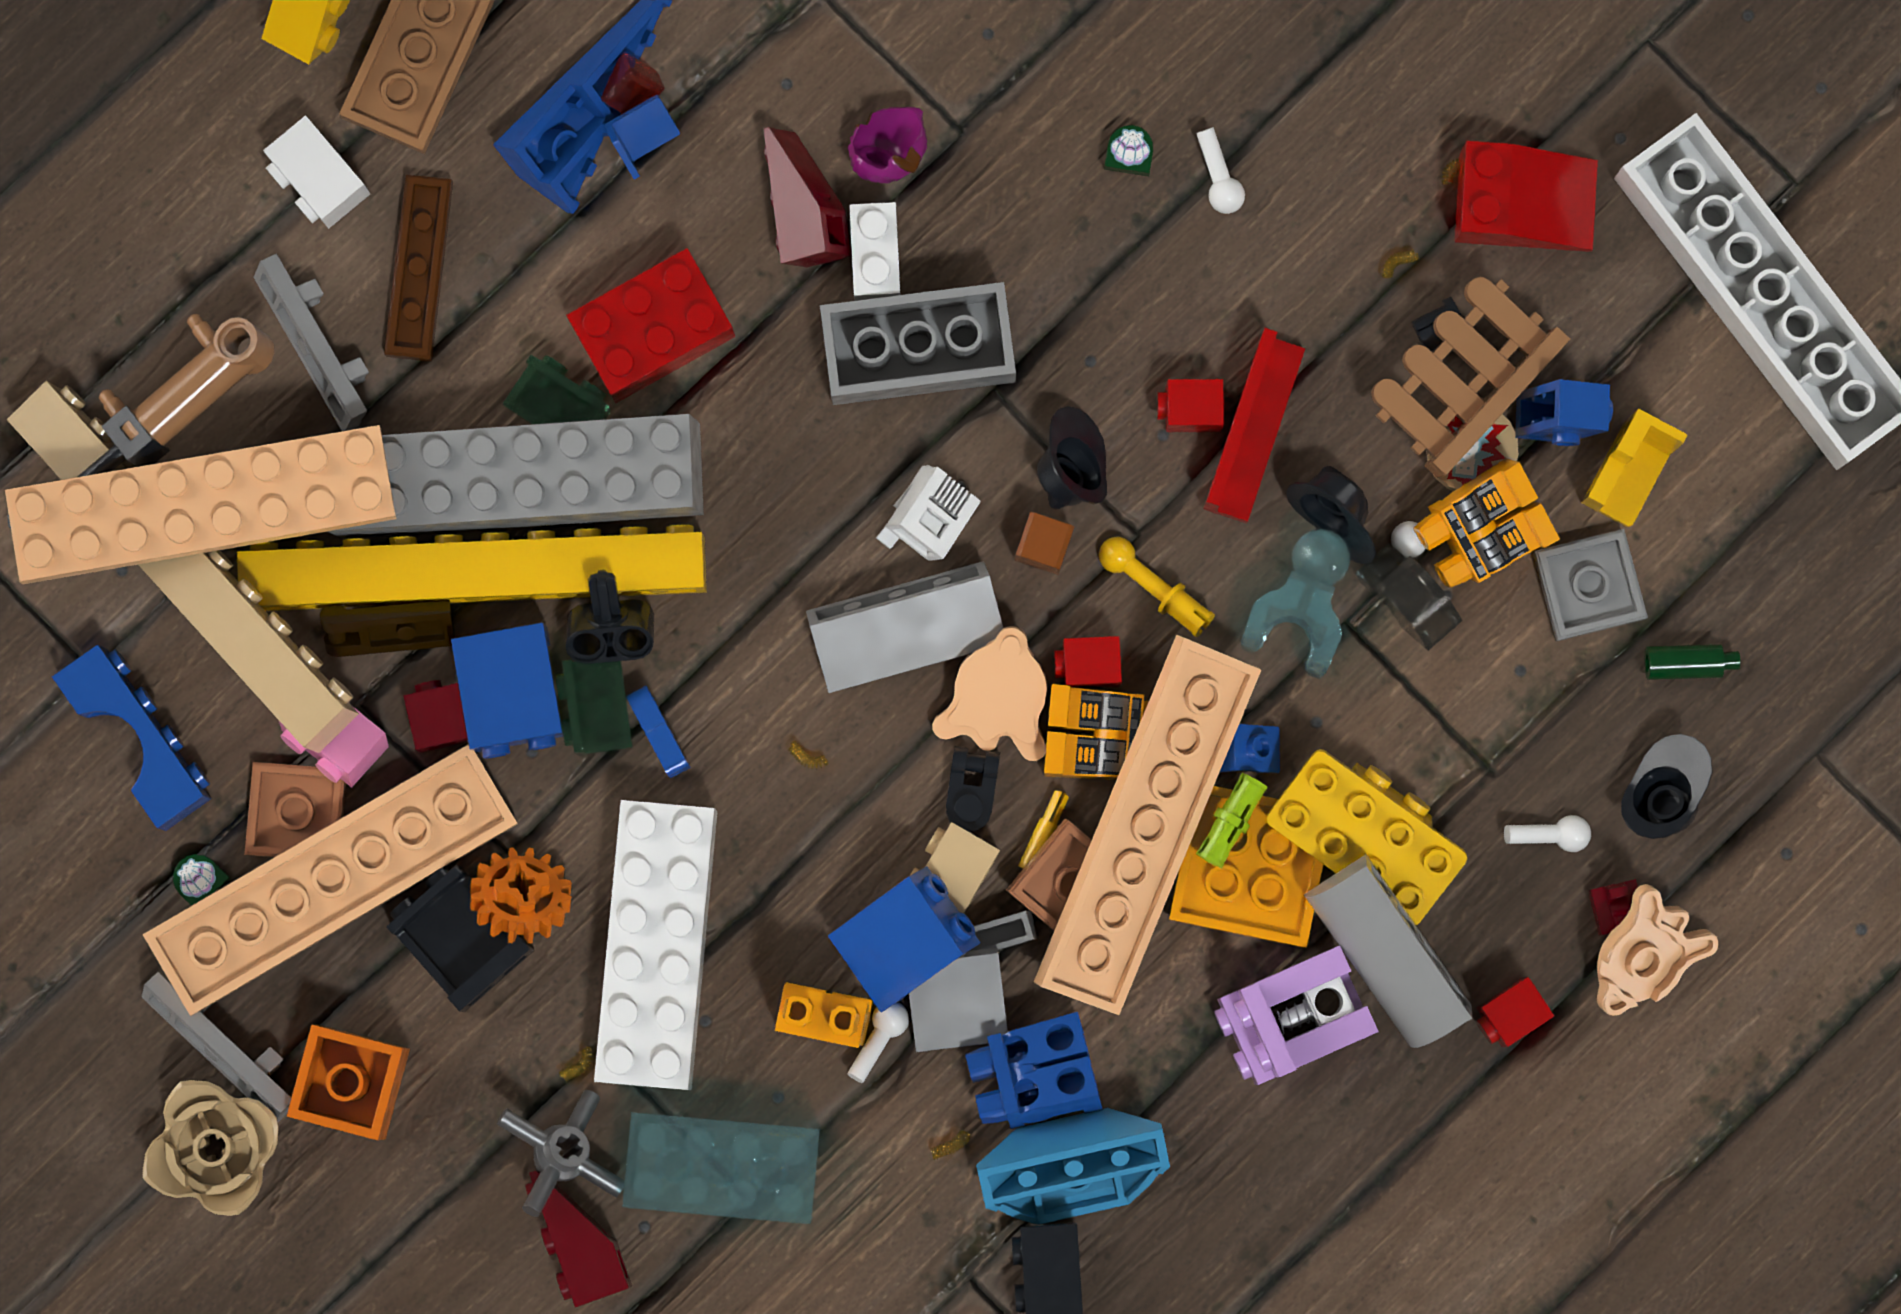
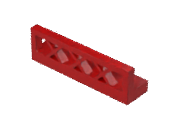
M1264 328L1203 508L1204 510L1246 524L1249 520L1306 349L1276 339L1278 332L1268 328Z

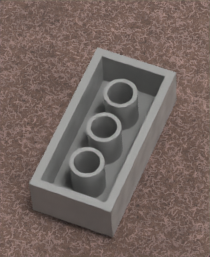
M1004 282L820 305L833 405L1014 383L1016 380Z

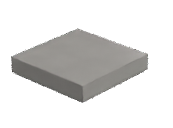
M1624 529L1533 552L1556 642L1648 618Z
M998 948L968 951L909 993L916 1052L988 1044L987 1036L998 1033L1003 1035L1008 1032Z

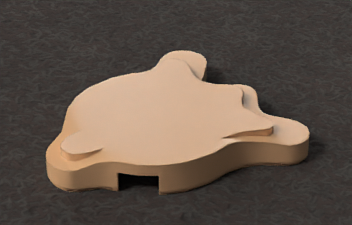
M1014 626L1003 628L994 640L965 658L960 665L955 680L952 702L933 721L932 730L940 739H951L959 735H967L982 750L991 751L997 746L999 738L1006 735L1013 740L1025 759L1037 761L1045 756L1046 741L1039 727V715L1045 705L1047 692L1046 674L1028 647L1027 635L1022 629Z
M1648 884L1639 886L1633 894L1631 909L1627 916L1610 932L1601 946L1597 961L1599 981L1598 1006L1607 1014L1616 1016L1629 1008L1637 1007L1638 1004L1636 1002L1649 998L1655 1002L1661 1000L1678 984L1684 971L1689 966L1701 959L1712 956L1718 950L1717 937L1707 929L1683 933L1689 922L1688 912L1680 906H1663L1661 894L1653 886Z

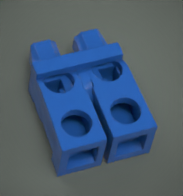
M1078 1012L1015 1029L1003 1035L998 1033L987 1036L989 1046L965 1054L973 1083L997 1077L999 1085L998 1090L975 1095L982 1124L1008 1120L1010 1128L1014 1129L1025 1126L1024 1123L1040 1122L1053 1116L1084 1110L1085 1114L1103 1110Z

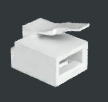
M922 466L911 484L893 505L897 509L876 539L891 549L900 538L928 561L944 559L981 501L973 494H968L969 491L964 490V487H959V483L955 484L956 481L951 480V477L947 476L939 467Z

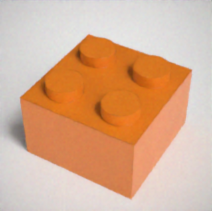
M311 1025L286 1117L374 1140H385L410 1048L322 1025Z

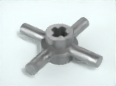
M584 1090L566 1125H554L544 1131L508 1108L500 1116L497 1125L534 1147V1163L540 1175L522 1207L523 1211L527 1214L538 1217L557 1181H569L579 1175L614 1197H618L626 1184L625 1180L589 1159V1141L583 1132L600 1101L599 1095L595 1092ZM561 1149L564 1151L563 1156L559 1155Z

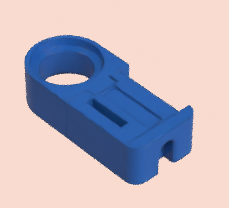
M647 685L627 695L626 698L668 777L671 779L690 769L688 761Z

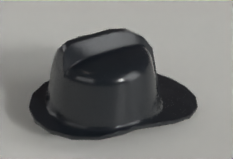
M1070 406L1058 409L1052 416L1049 429V448L1037 464L1039 482L1048 494L1049 506L1055 510L1082 502L1090 504L1101 503L1107 496L1104 439L1098 426L1089 415L1078 408Z
M1326 466L1308 483L1295 482L1289 485L1286 492L1289 503L1299 515L1315 526L1340 553L1360 564H1368L1374 560L1376 555L1375 545L1368 531L1364 528V523L1369 513L1368 502L1362 489L1355 482L1334 467Z
M1683 734L1666 736L1653 744L1626 788L1621 801L1622 816L1628 828L1642 837L1650 839L1666 838L1685 830L1695 820L1698 805L1709 786L1713 773L1712 758L1705 745L1696 738Z

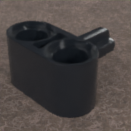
M598 570L596 574L590 575L588 584L592 603L577 605L568 614L566 651L568 656L581 664L629 661L647 656L653 649L655 614L653 609L641 600H619L616 577L613 573H607L606 570Z

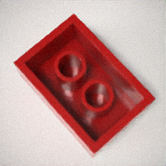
M688 248L566 315L615 404L735 338L732 325Z

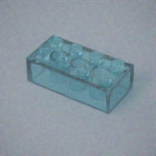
M631 1112L622 1207L812 1224L822 1128Z

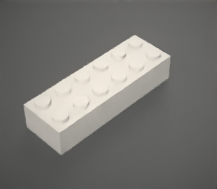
M621 800L594 1082L692 1090L717 823V810L715 808Z

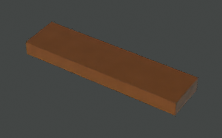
M406 175L384 352L386 357L432 362L453 190L452 179Z

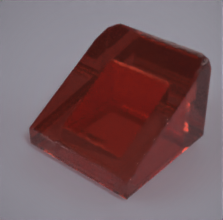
M623 52L609 78L601 100L619 112L625 113L649 98L660 95L665 87L656 70L630 54Z

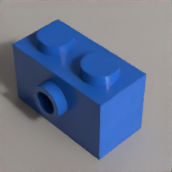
M1559 379L1524 390L1516 400L1515 438L1551 441V444L1556 446L1580 445L1581 438L1609 431V423L1613 416L1610 385Z

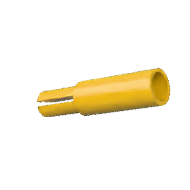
M1054 791L1043 817L1039 818L1018 867L1023 869L1057 829V823L1069 799L1066 793L1062 794V791Z

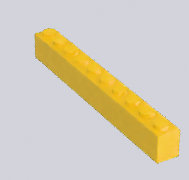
M693 525L666 526V533L648 534L647 527L620 528V535L601 536V529L574 530V537L555 538L554 531H531L527 533V539L509 540L508 533L481 534V541L463 542L462 535L449 534L435 536V543L417 544L416 537L401 536L389 538V545L371 546L370 539L354 538L342 540L343 547L324 548V541L306 540L296 542V549L278 550V543L264 542L250 545V551H237L238 582L242 579L247 580L262 595L263 599L258 604L265 611L323 609L329 605H341L344 608L375 607L450 600V603L588 598L591 597L588 579L590 575L596 574L598 570H606L607 573L615 575L619 596L707 593L705 537L702 532H694Z

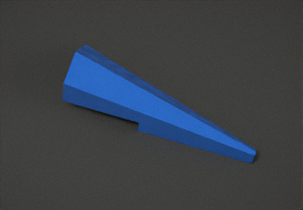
M640 0L493 144L520 179L565 212L573 214L577 210L580 203L575 199L585 178L592 177L597 167L593 160L603 138L609 136L604 124L620 116L639 75L635 68L645 47H652L657 36L652 33L663 7H670L673 0Z

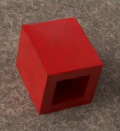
M1168 379L1165 392H1157V420H1166V432H1221L1224 426L1223 379Z
M1120 636L1064 638L1062 643L1063 650H1054L1055 678H1064V685L1073 688L1120 687L1122 683Z
M1529 977L1519 979L1476 1008L1481 1015V1018L1476 1021L1481 1032L1490 1044L1498 1041L1501 1047H1509L1554 1017V1014Z

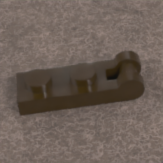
M450 600L348 610L341 605H329L323 608L319 615L322 629L327 632L324 636L325 648L327 653L333 657L452 646L451 639L455 638Z

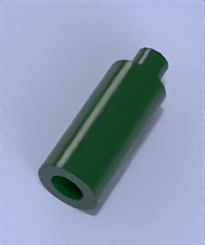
M1721 644L1646 646L1644 655L1645 675L1647 680L1722 678L1724 670L1740 669L1739 651L1724 652Z

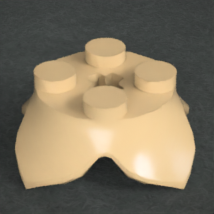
M180 1081L165 1102L163 1111L166 1123L165 1130L151 1142L145 1153L143 1179L163 1195L175 1198L194 1197L200 1201L206 1210L214 1214L239 1215L249 1207L260 1191L264 1166L274 1154L278 1144L279 1126L277 1117L272 1110L259 1100L249 1097L235 1098L220 1086L211 1082ZM212 1134L216 1135L217 1140L223 1139L226 1145L222 1150L223 1157L218 1161L216 1155L208 1157L205 1153V1148L211 1144L209 1137Z

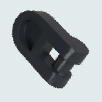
M954 746L946 802V815L950 824L952 822L968 832H976L989 822L993 809L1001 752L987 751L986 755L968 753V748ZM965 771L983 773L982 787L963 784Z

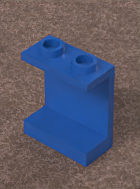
M544 623L451 639L470 750L475 751V753L482 752L483 759L496 758L511 754L510 746L528 743L529 750L545 749L556 746L555 738L566 736L565 727L561 724L548 650V646H551L548 627Z
M928 866L904 879L828 935L881 1013L981 943L975 935V928L971 920L965 914L958 911L948 896V889L939 876L933 874Z

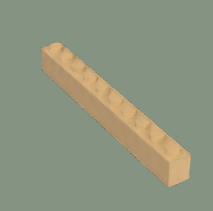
M45 381L7 419L61 480L76 478L113 446L110 437L101 427L104 423L97 417L91 420L82 411V408L86 405L85 401L68 385L61 389ZM126 459L113 471L137 466ZM220 550L138 564L304 748L320 753L359 714L349 703L353 698L349 690L336 678L333 677L329 681L320 672L319 668L323 663L318 656L304 644L299 648L289 638V635L293 632L292 628L277 613L273 611L269 615L258 604L263 599L262 595L247 580L237 581L228 571L233 564Z

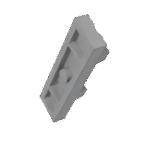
M277 254L261 260L253 278L340 429L348 431L360 426L361 419L366 415L367 410L355 391L354 386L364 382L369 371L360 357L340 365L310 313L309 308L319 304L320 298L324 294L316 279L295 287Z
M159 972L144 984L142 998L247 1098L259 1100L275 1114L278 1122L287 1114L291 1097L270 1078L281 1067V1062L283 1061V1058L276 1051L269 1047L253 1062L203 1015L210 1006L190 1016L174 987Z

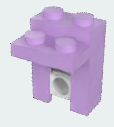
M1341 946L1334 947L1217 999L1221 1008L1215 1010L1214 1014L1224 1036L1226 1037L1231 1034L1234 1036L1240 1051L1234 1053L1233 1057L1244 1080L1252 1077L1254 1084L1260 1085L1275 1077L1279 1078L1291 1073L1300 1066L1379 1032L1368 1007H1363L1348 973L1351 972V969ZM1325 988L1333 990L1338 995L1340 1001L1338 1010L1331 1016L1321 1014L1315 1006L1316 995ZM1302 993L1303 1003L1299 1005L1294 1003V1007L1290 1009L1286 1007L1282 1014L1277 1011L1283 1031L1282 1034L1270 1007ZM1310 1020L1315 1022V1028L1286 1041L1284 1040L1283 1027L1292 1031L1293 1027H1301L1302 1023L1306 1022L1309 1024Z

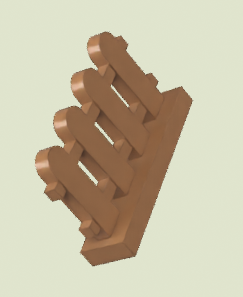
M1478 277L1468 282L1464 295L1474 308L1463 319L1458 313L1453 311H1446L1438 315L1434 321L1433 328L1435 334L1443 342L1433 352L1423 345H1414L1404 352L1402 362L1411 376L1402 386L1392 379H1383L1372 388V399L1381 408L1375 416L1382 423H1385L1389 418L1395 421L1415 440L1410 449L1417 455L1426 450L1432 457L1424 466L1437 478L1447 475L1570 340L1558 327L1544 332L1538 326L1544 319L1537 312H1533L1528 317L1504 294L1509 286L1502 279L1498 280L1495 285L1484 277ZM1482 316L1508 339L1498 351L1473 328ZM1518 348L1524 356L1513 366L1507 359ZM1451 350L1477 373L1467 385L1442 362ZM1487 382L1493 390L1482 400L1476 393ZM1420 384L1446 406L1436 419L1411 396ZM1456 416L1463 423L1451 434L1445 427Z

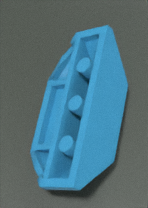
M1104 1108L1100 1111L1077 1114L1016 1128L986 1155L976 1167L986 1209L995 1212L999 1210L1011 1217L1039 1225L1128 1205L1150 1186L1158 1174H1163L1169 1169L1170 1164L1161 1123L1114 1109Z

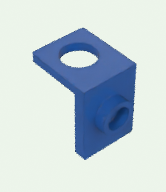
M659 95L649 98L604 124L612 144L634 180L640 177L633 161L680 135L676 124Z
M1239 724L1220 772L1279 773V727Z

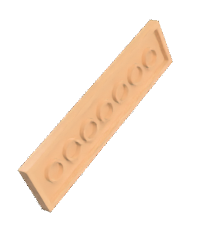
M380 425L5 490L19 582L22 585L397 519Z
M1176 635L1034 979V983L1048 990L1120 1015L1261 669Z
M468 744L144 933L143 937L189 1015L192 1016L426 879L440 868L448 866L516 826L517 822L477 754L469 749Z

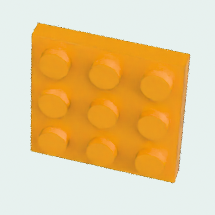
M1214 786L1177 874L1168 920L1307 948L1314 909L1304 894L1319 885L1323 864L1268 825L1267 814L1278 799L1262 796L1260 801H1258L1247 822L1250 825L1246 834H1240L1222 869L1197 856L1196 852L1206 839L1216 820L1213 816L1218 807L1223 808L1233 791L1232 789Z

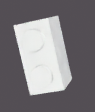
M306 115L263 150L272 162L266 167L267 171L283 189L289 184L294 187L301 196L295 201V204L312 224L320 218L329 229L370 195L364 183Z
M896 202L851 204L850 226L854 300L901 295Z

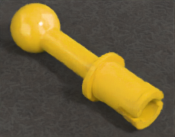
M1111 537L1101 545L1099 549L1101 565L1112 573L1124 572L1161 602L1158 608L1160 614L1168 613L1192 632V635L1195 637L1203 633L1202 627L1206 629L1210 625L1215 614L1184 591V584L1178 583L1172 588L1135 558V549L1130 541L1123 537Z

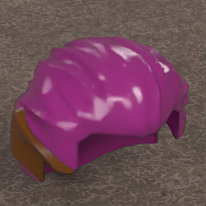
M908 106L879 109L874 113L871 112L865 125L858 124L855 126L854 135L850 137L851 144L848 145L851 166L860 178L875 183L898 181L917 170L927 149L923 111L920 108Z

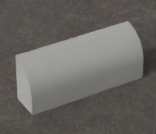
M984 561L806 611L828 693L971 654L994 640L1003 629L990 575Z
M1367 854L1304 894L1410 1047L1418 1048L1430 1044L1472 1019L1471 1003Z

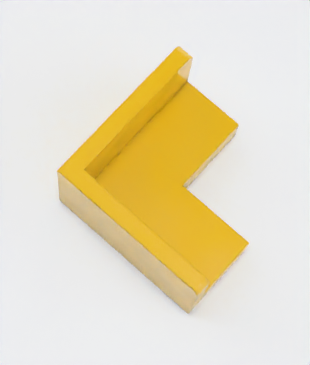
M1638 408L1623 423L1581 503L1625 527H1631L1669 456L1684 443L1688 435Z

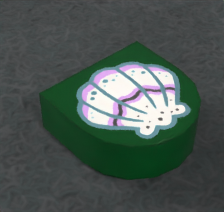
M1135 125L1123 126L1117 129L1111 135L1108 143L1104 170L1149 177L1153 156V142L1150 135L1143 128Z
M197 854L182 859L176 866L173 874L174 887L191 906L220 890L232 878L214 860Z

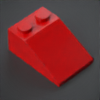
M1466 141L1460 152L1455 243L1592 252L1598 160L1516 144Z

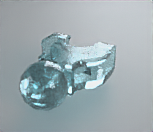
M1320 528L1308 531L1298 539L1293 547L1291 558L1294 571L1290 572L1283 587L1266 593L1254 602L1240 640L1241 650L1249 653L1256 652L1263 647L1266 637L1274 626L1282 622L1297 624L1305 630L1310 641L1308 655L1304 663L1305 670L1309 676L1316 679H1321L1326 674L1342 636L1339 619L1332 610L1331 600L1335 587L1332 585L1343 579L1349 569L1351 560L1349 547L1342 536L1332 530Z

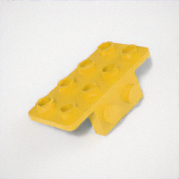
M1322 749L1316 750L1268 812V825L1335 873H1338L1367 854L1415 925H1418L1467 861L1465 850L1433 828L1432 816L1428 813L1430 807L1422 799L1410 792L1403 796L1390 786L1392 780L1383 771L1373 765L1366 769L1359 763H1356L1350 769L1327 751Z

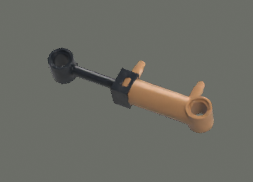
M199 314L189 316L187 324L192 329L193 335L204 347V350L135 409L125 406L120 398L116 397L111 390H103L99 394V400L104 405V409L111 419L101 427L114 442V445L77 477L111 472L126 459L137 467L155 464L170 451L166 444L247 374H258L268 367L274 356V344L271 338L247 319L239 317L230 318L223 322L215 332ZM250 338L247 350L238 354L241 342ZM8 514V515H7V518H8V526H9V528H10V530H11L10 520H9V514Z

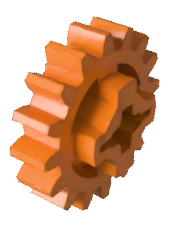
M514 847L509 848L508 858L505 859L497 853L491 854L490 866L480 863L477 869V878L471 879L470 909L471 911H478L477 924L481 926L491 923L490 935L492 937L499 935L502 931L508 933V943H513L517 935H524L528 944L533 943L534 933L539 932L545 938L550 937L552 925L562 927L564 925L565 913H570L572 883L571 880L564 879L565 868L563 865L551 868V855L549 854L544 855L540 860L534 858L533 848H528L525 856H518Z

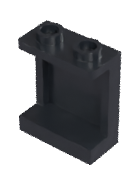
M456 865L451 870L444 866L436 871L425 882L429 889L416 901L410 896L394 908L390 913L394 920L386 928L399 938L448 994L447 998L459 1012H466L535 950L522 935H517L513 943H508V933L502 931L499 935L492 937L490 935L491 923L481 926L477 924L478 911H471L472 878L463 867Z

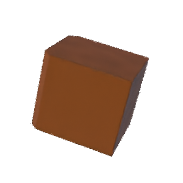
M1030 512L1015 555V561L1059 575L1074 526Z

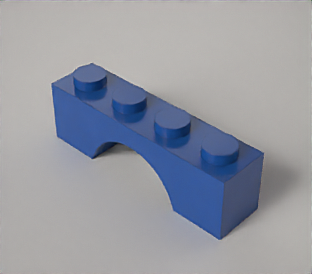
M96 645L53 675L52 678L78 715L85 718L103 715L117 716L132 726L141 741L143 765L131 792L156 828L167 831L212 799L205 790L210 785V782L195 762L188 765L179 752L184 745L172 727L167 724L162 728L152 713L158 708L147 691L142 686L136 690L126 675L132 670L122 655L116 649L109 652L108 649Z

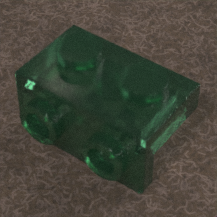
M530 354L526 360L527 368L502 404L506 409L531 425L606 420L611 412L608 404L603 401L606 394L586 380H583L580 386L565 377L568 369L548 355L539 360Z
M572 659L562 661L563 672L556 673V685L559 700H567L569 718L562 719L565 746H573L574 753L578 756L633 749L622 661L581 664L574 662Z

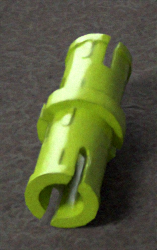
M1241 773L1239 776L1240 778L1223 808H1217L1213 815L1216 820L1206 839L1196 852L1197 856L1221 869L1240 834H1246L1250 825L1247 822L1258 801H1260L1268 788L1262 782L1244 773Z

